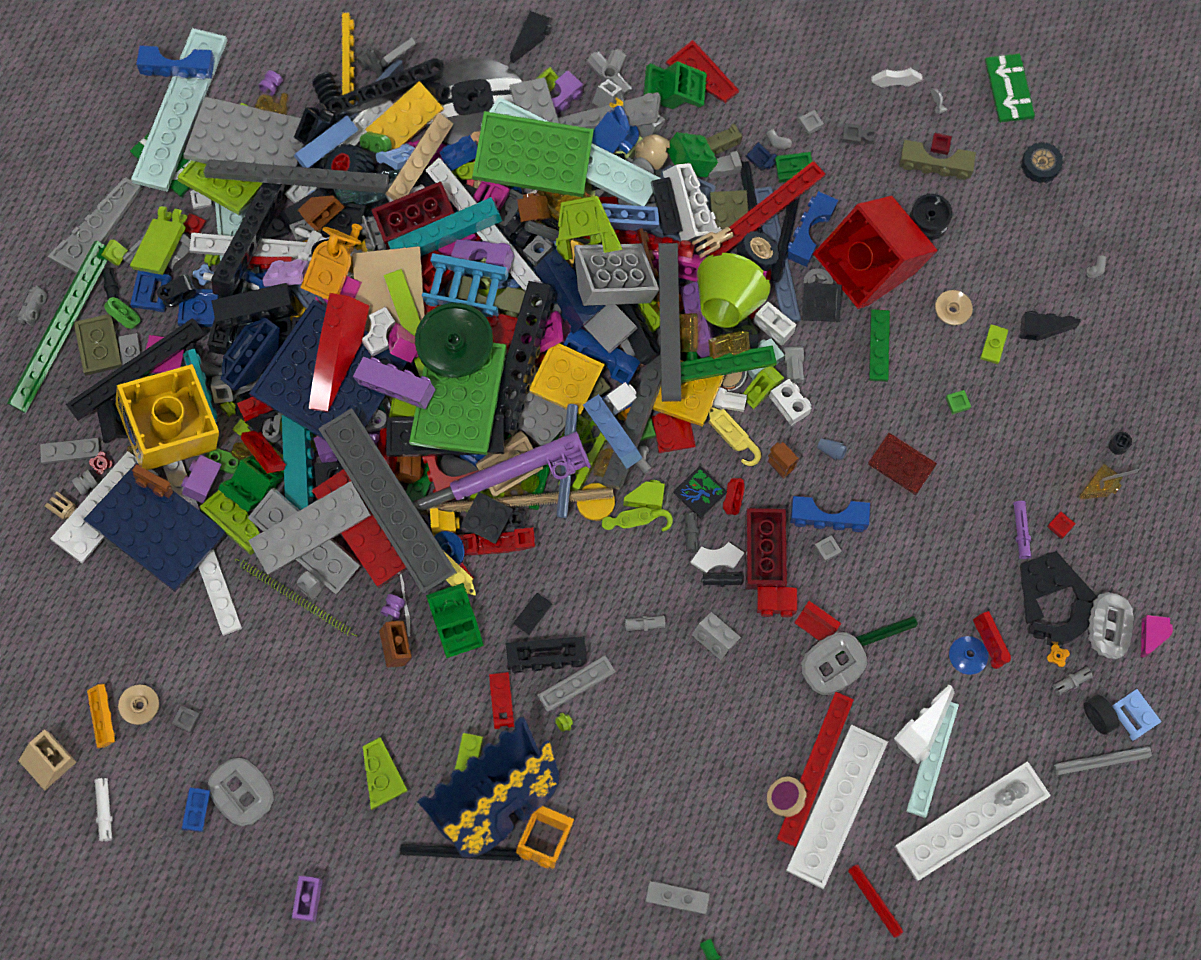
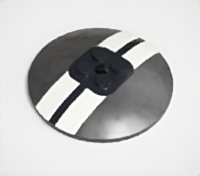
M466 58L445 65L442 77L435 82L447 84L450 88V96L447 100H437V102L444 109L440 114L451 121L453 125L442 143L452 145L464 136L481 131L484 111L489 112L498 97L514 104L510 92V84L522 82L517 74L504 64L485 58ZM472 96L477 97L475 101L468 100ZM432 121L425 126L426 129H428Z

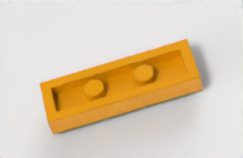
M97 684L87 690L96 745L97 748H103L115 742V733L112 728L111 712L109 711L108 694L105 684Z

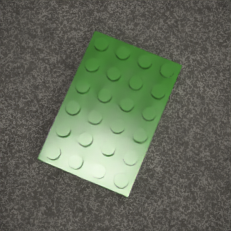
M484 111L472 180L583 197L594 129Z
M493 343L492 352L486 363L476 372L464 377H443L431 372L424 366L422 376L432 381L431 384L436 390L426 409L416 406L409 441L410 445L482 455L488 454L507 349L506 344Z

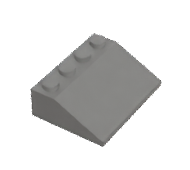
M621 244L622 250L609 253L603 252V245H575L574 253L578 291L584 306L651 303L658 293L659 287L642 244Z

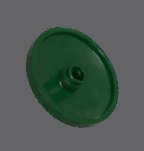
M448 303L432 309L422 318L415 334V347L419 359L431 372L443 377L459 378L476 372L486 363L493 348V333L487 318L479 310L467 304Z

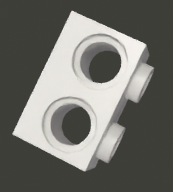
M769 302L755 315L754 324L781 346L794 334L796 324Z
M790 379L771 390L770 399L791 426L810 414L811 403L806 397L803 398L799 387L792 383ZM782 392H788L791 396L784 397ZM793 407H800L802 411L796 412L793 410Z
M625 382L609 393L603 401L615 416L637 398L635 396L636 391L630 384L627 385Z

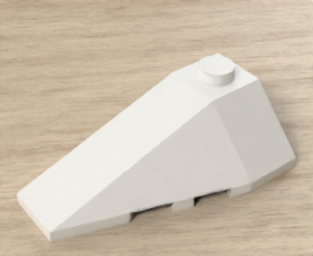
M948 685L933 699L930 708H923L916 721L911 719L894 738L899 749L917 764L920 761L926 760L930 754L929 751L932 748L955 693L951 685Z

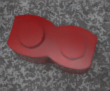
M757 588V613H761V616L772 617L773 614H781V617L788 618L792 617V614H796L797 588Z

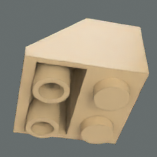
M45 729L28 744L19 759L23 767L44 790L50 787L76 763L54 736Z

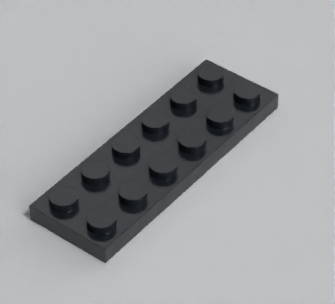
M503 414L494 415L488 454H504ZM414 417L387 418V457L482 455L410 445L409 441Z

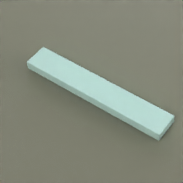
M950 703L932 748L929 751V756L926 760L920 762L906 812L923 818L927 816L959 704Z

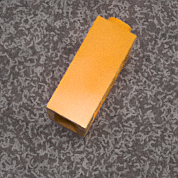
M541 806L532 813L516 853L524 860L531 859L538 862L543 868L548 869L550 867L554 869L574 819ZM536 820L564 831L553 857L525 846Z

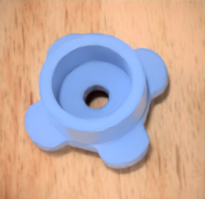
M203 264L199 270L193 271L192 274L194 278L198 279L200 285H206V283L210 282L203 280L202 274L204 272L214 274L206 264Z

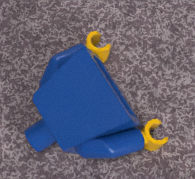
M616 97V104L609 103V106L614 108V110L608 111L595 127L592 144L612 154L619 148L628 154L634 147L626 140L631 133L630 125L623 109V101Z

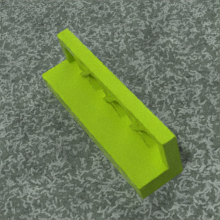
M593 420L581 440L582 445L590 442L593 444L590 453L586 454L591 468L586 466L576 470V473H574L576 480L570 486V491L577 492V490H582L607 442L601 432L598 437L593 438L591 430L596 426Z

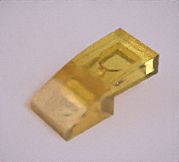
M747 331L734 332L708 339L710 357L716 359L728 353L737 355L749 350V333Z

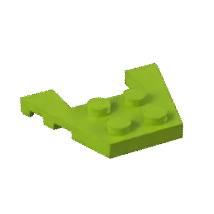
M598 196L561 202L558 227L560 228L558 238H556L557 252L565 260L572 259L570 239L601 234L604 253L622 250L621 244Z

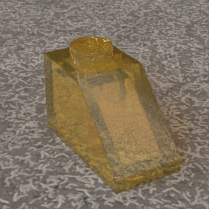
M1104 464L1078 498L1081 500L1108 497L1111 493L1116 494L1122 486L1119 482L1123 477L1103 481L1104 487L1101 489L1099 482L1102 478L1117 475L1115 471Z

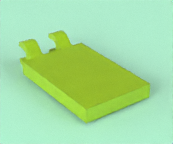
M160 206L158 209V219H152L130 267L134 270L163 275L186 228L183 223L186 221L187 215L181 214L182 210L180 209L167 212V207Z

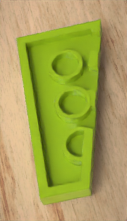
M218 490L199 507L200 511L219 525L249 555H252L254 550L248 540L260 534L258 529L248 519L249 515L246 510L241 509L237 503L225 497Z

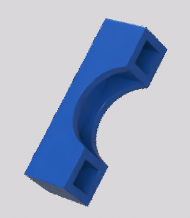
M139 46L136 65L139 73L146 76L161 75L163 77L177 76L181 78L212 79L215 59L212 50L193 49L187 57L181 60H169L160 54L158 47Z
M819 191L816 197H811L808 204L810 209L808 212H804L801 218L803 223L801 227L797 226L793 236L796 238L794 242H789L787 259L805 267L808 266L816 248V244L810 238L809 229L816 223L830 221L838 203L837 199Z
M579 329L574 334L570 331L563 344L583 355L603 362L608 367L611 378L622 384L626 382L628 385L640 364L637 358L626 354V352L615 348L609 354L589 332L583 329Z
M793 496L791 500L790 523H794L797 527H805L807 524L814 525V528L817 529L830 526L834 530L852 528L854 532H863L869 526L870 503L851 501L843 512L828 514L821 511L815 505L813 498Z

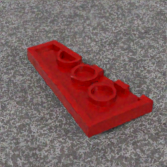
M694 40L666 61L668 66L678 61L705 72V91L724 103L739 93L738 88Z

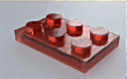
M888 433L868 462V465L909 492L917 495L937 463L891 433Z

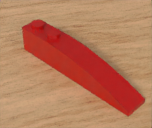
M335 293L329 294L309 402V409L329 412L339 391L338 389L342 381H344L347 371L362 344L370 306L350 296Z

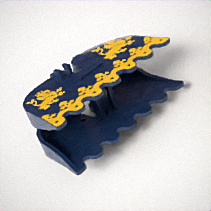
M520 716L515 721V729L512 732L504 730L499 734V742L496 745L486 744L483 747V755L480 758L470 757L467 760L466 770H454L450 776V783L444 784L442 782L437 784L434 788L435 794L433 797L423 796L417 801L445 839L452 841L457 852L464 858L484 854L502 840L504 841L513 829V823L509 815L513 813L520 821L526 822L531 817L530 814L534 813L551 798L559 784V771L550 741H545L540 746L539 752L523 716Z

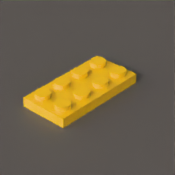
M419 81L365 130L386 135L391 141V150L411 140L444 109Z

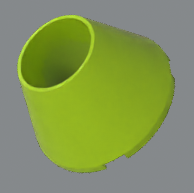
M722 253L721 256L713 257V255L706 257L700 263L697 270L700 309L704 318L716 326L725 328L733 327L764 304L769 296L770 282L764 277V271L753 261L732 253Z

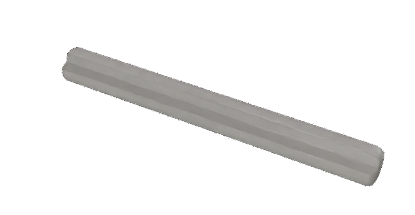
M1142 747L1057 763L1054 765L1056 775L1149 758L1152 756L1150 747Z

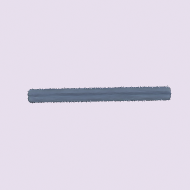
M576 404L567 405L564 436L576 432L578 406ZM561 465V474H563L566 468ZM571 475L560 480L557 517L567 518Z

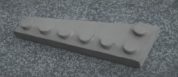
M659 92L647 93L642 97L623 101V109L630 126L657 123L660 105ZM607 105L560 117L558 121L559 124L595 129L605 114L610 110H614V108Z
M125 177L97 205V209L91 215L88 214L85 221L79 227H76L72 234L48 255L49 259L77 274L94 241H99L102 244L106 241L142 190L141 185L132 183V180Z

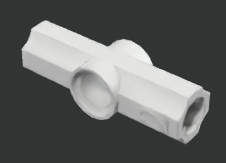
M719 388L712 407L719 408L720 410L728 409L744 412L747 395L727 392L726 389Z

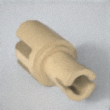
M726 227L717 233L709 232L693 241L692 244L694 246L707 239L706 243L695 249L697 252L708 246L711 247V249L700 254L699 257L703 258L720 248L722 242L732 238V232L725 235L731 229Z
M56 491L55 496L66 503L67 506L54 497L50 498V502L63 512L61 513L49 503H46L45 507L61 519H68L76 510L75 504Z

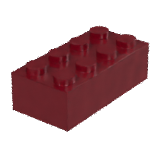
M440 181L374 208L372 213L383 242L388 250H390L389 241L453 214L454 210L447 192Z
M747 508L745 513V590H757L758 587H786V509Z

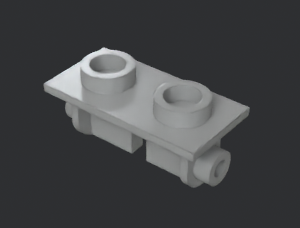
M362 216V224L360 225L363 229L361 234L366 236L365 244L367 250H386L381 234L375 235L380 233L375 218L370 217L368 220H365V217Z
M38 286L29 290L25 300L27 306H22L20 313L17 315V321L23 324L26 322L33 327L48 294Z

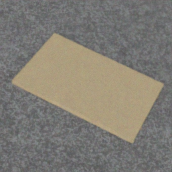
M420 247L352 253L354 279L362 282L355 299L370 306L365 331L369 333L371 330L369 315L384 307L387 308L395 323L401 325L384 275L399 269L403 270L420 320H422L425 316V308L422 298L423 280ZM393 326L389 329V331H388V333H387V335H386V339H387V337H388L390 331L392 330Z

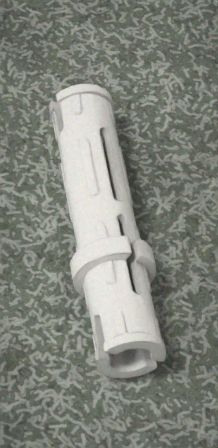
M100 778L94 780L98 815L96 823H98L99 841H110L113 839L111 831L113 817L110 816L108 779L104 778L103 780Z

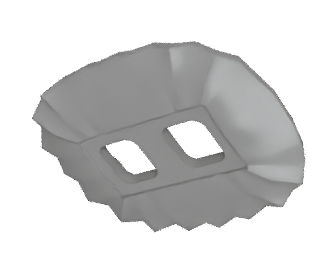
M1110 592L1099 594L1097 599L1093 601L1094 606L1091 609L1090 625L1088 627L1090 635L1088 639L1098 655L1115 660L1123 657L1131 645L1134 620L1133 609L1129 601L1118 594ZM1109 610L1116 613L1115 623L1108 621ZM1106 629L1114 632L1112 642L1105 639Z
M836 632L819 641L805 653L801 662L802 674L813 691L821 695H832L846 688L861 676L867 665V657L862 645L854 636L847 632ZM844 651L849 658L848 662L843 665H839L835 658L836 654ZM825 662H828L833 669L832 673L827 676H823L819 670V666Z
M233 758L226 761L211 774L208 781L209 795L218 810L233 824L242 827L254 824L270 810L274 801L273 790L267 779L256 766L243 758ZM234 777H238L242 782V786L232 792L228 788L227 783ZM250 792L255 800L249 806L244 807L239 799L245 793Z

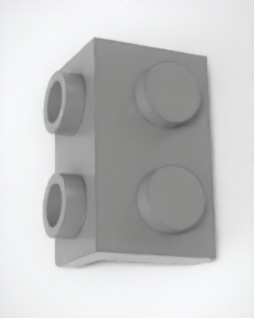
M712 612L698 624L692 633L693 637L720 660L724 658L727 652L741 638Z

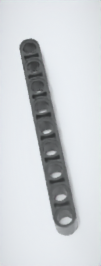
M658 243L662 402L681 401L677 243Z

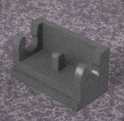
M510 189L509 195L499 212L502 222L495 224L498 228L504 231L506 225L514 216H520L517 199H522L523 194Z

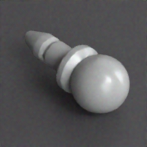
M1020 782L1013 783L1005 789V793L999 795L994 800V803L1001 804L1009 799L1014 801L1016 798H1022L1026 793L1025 786Z

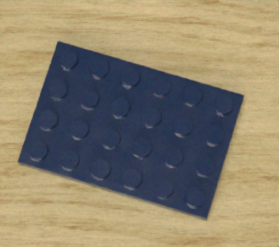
M134 465L84 518V522L175 592L225 537L226 532L175 491H173L170 498L165 496L159 497L152 492L151 488L139 486L135 482L134 472H132V469L135 467Z

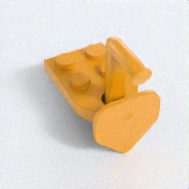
M352 224L350 236L338 230L323 227L322 230L330 235L329 240L320 243L314 250L300 288L327 300L330 293L340 294L351 265L350 254L353 252L356 244H361L358 237L363 227L359 224Z

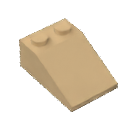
M520 431L504 440V454H487L475 465L480 471L530 451L533 447L527 436ZM543 466L492 486L489 490L493 497L542 470Z

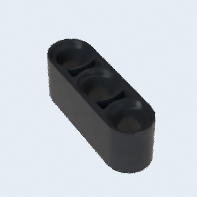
M318 188L280 212L289 229V225L304 220L298 209L311 197L330 196L326 188Z

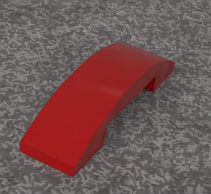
M533 527L514 529V532L501 533L496 544L475 533L457 535L463 543L464 555L510 553L535 547Z

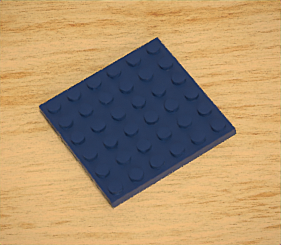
M312 300L249 394L325 440L318 428L351 408L364 428H366L387 395L359 385L353 378L362 358L371 359L372 357L362 342L344 381H342L338 389L339 391L329 412L309 409L318 347L326 313L325 306ZM364 331V337H365V336L368 334L367 331ZM389 348L373 356V358L381 361L382 364H392L400 371H404L409 363L390 354Z

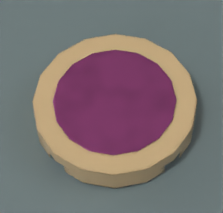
M782 777L770 786L767 793V803L776 815L791 817L804 807L807 793L805 787L797 779Z

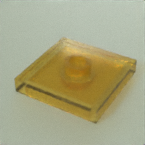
M679 314L680 352H697L698 314Z

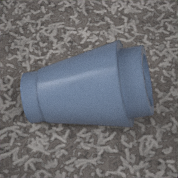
M821 438L817 449H820L834 460H842L847 446H844V443Z

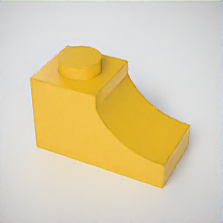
M438 508L430 509L433 536L442 531H451L457 534L456 529H460L459 517H455V512L441 511Z

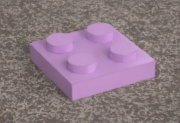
M296 259L291 262H283L282 260L273 262L263 278L264 286H274L282 283H287V285L301 284L309 266V261Z

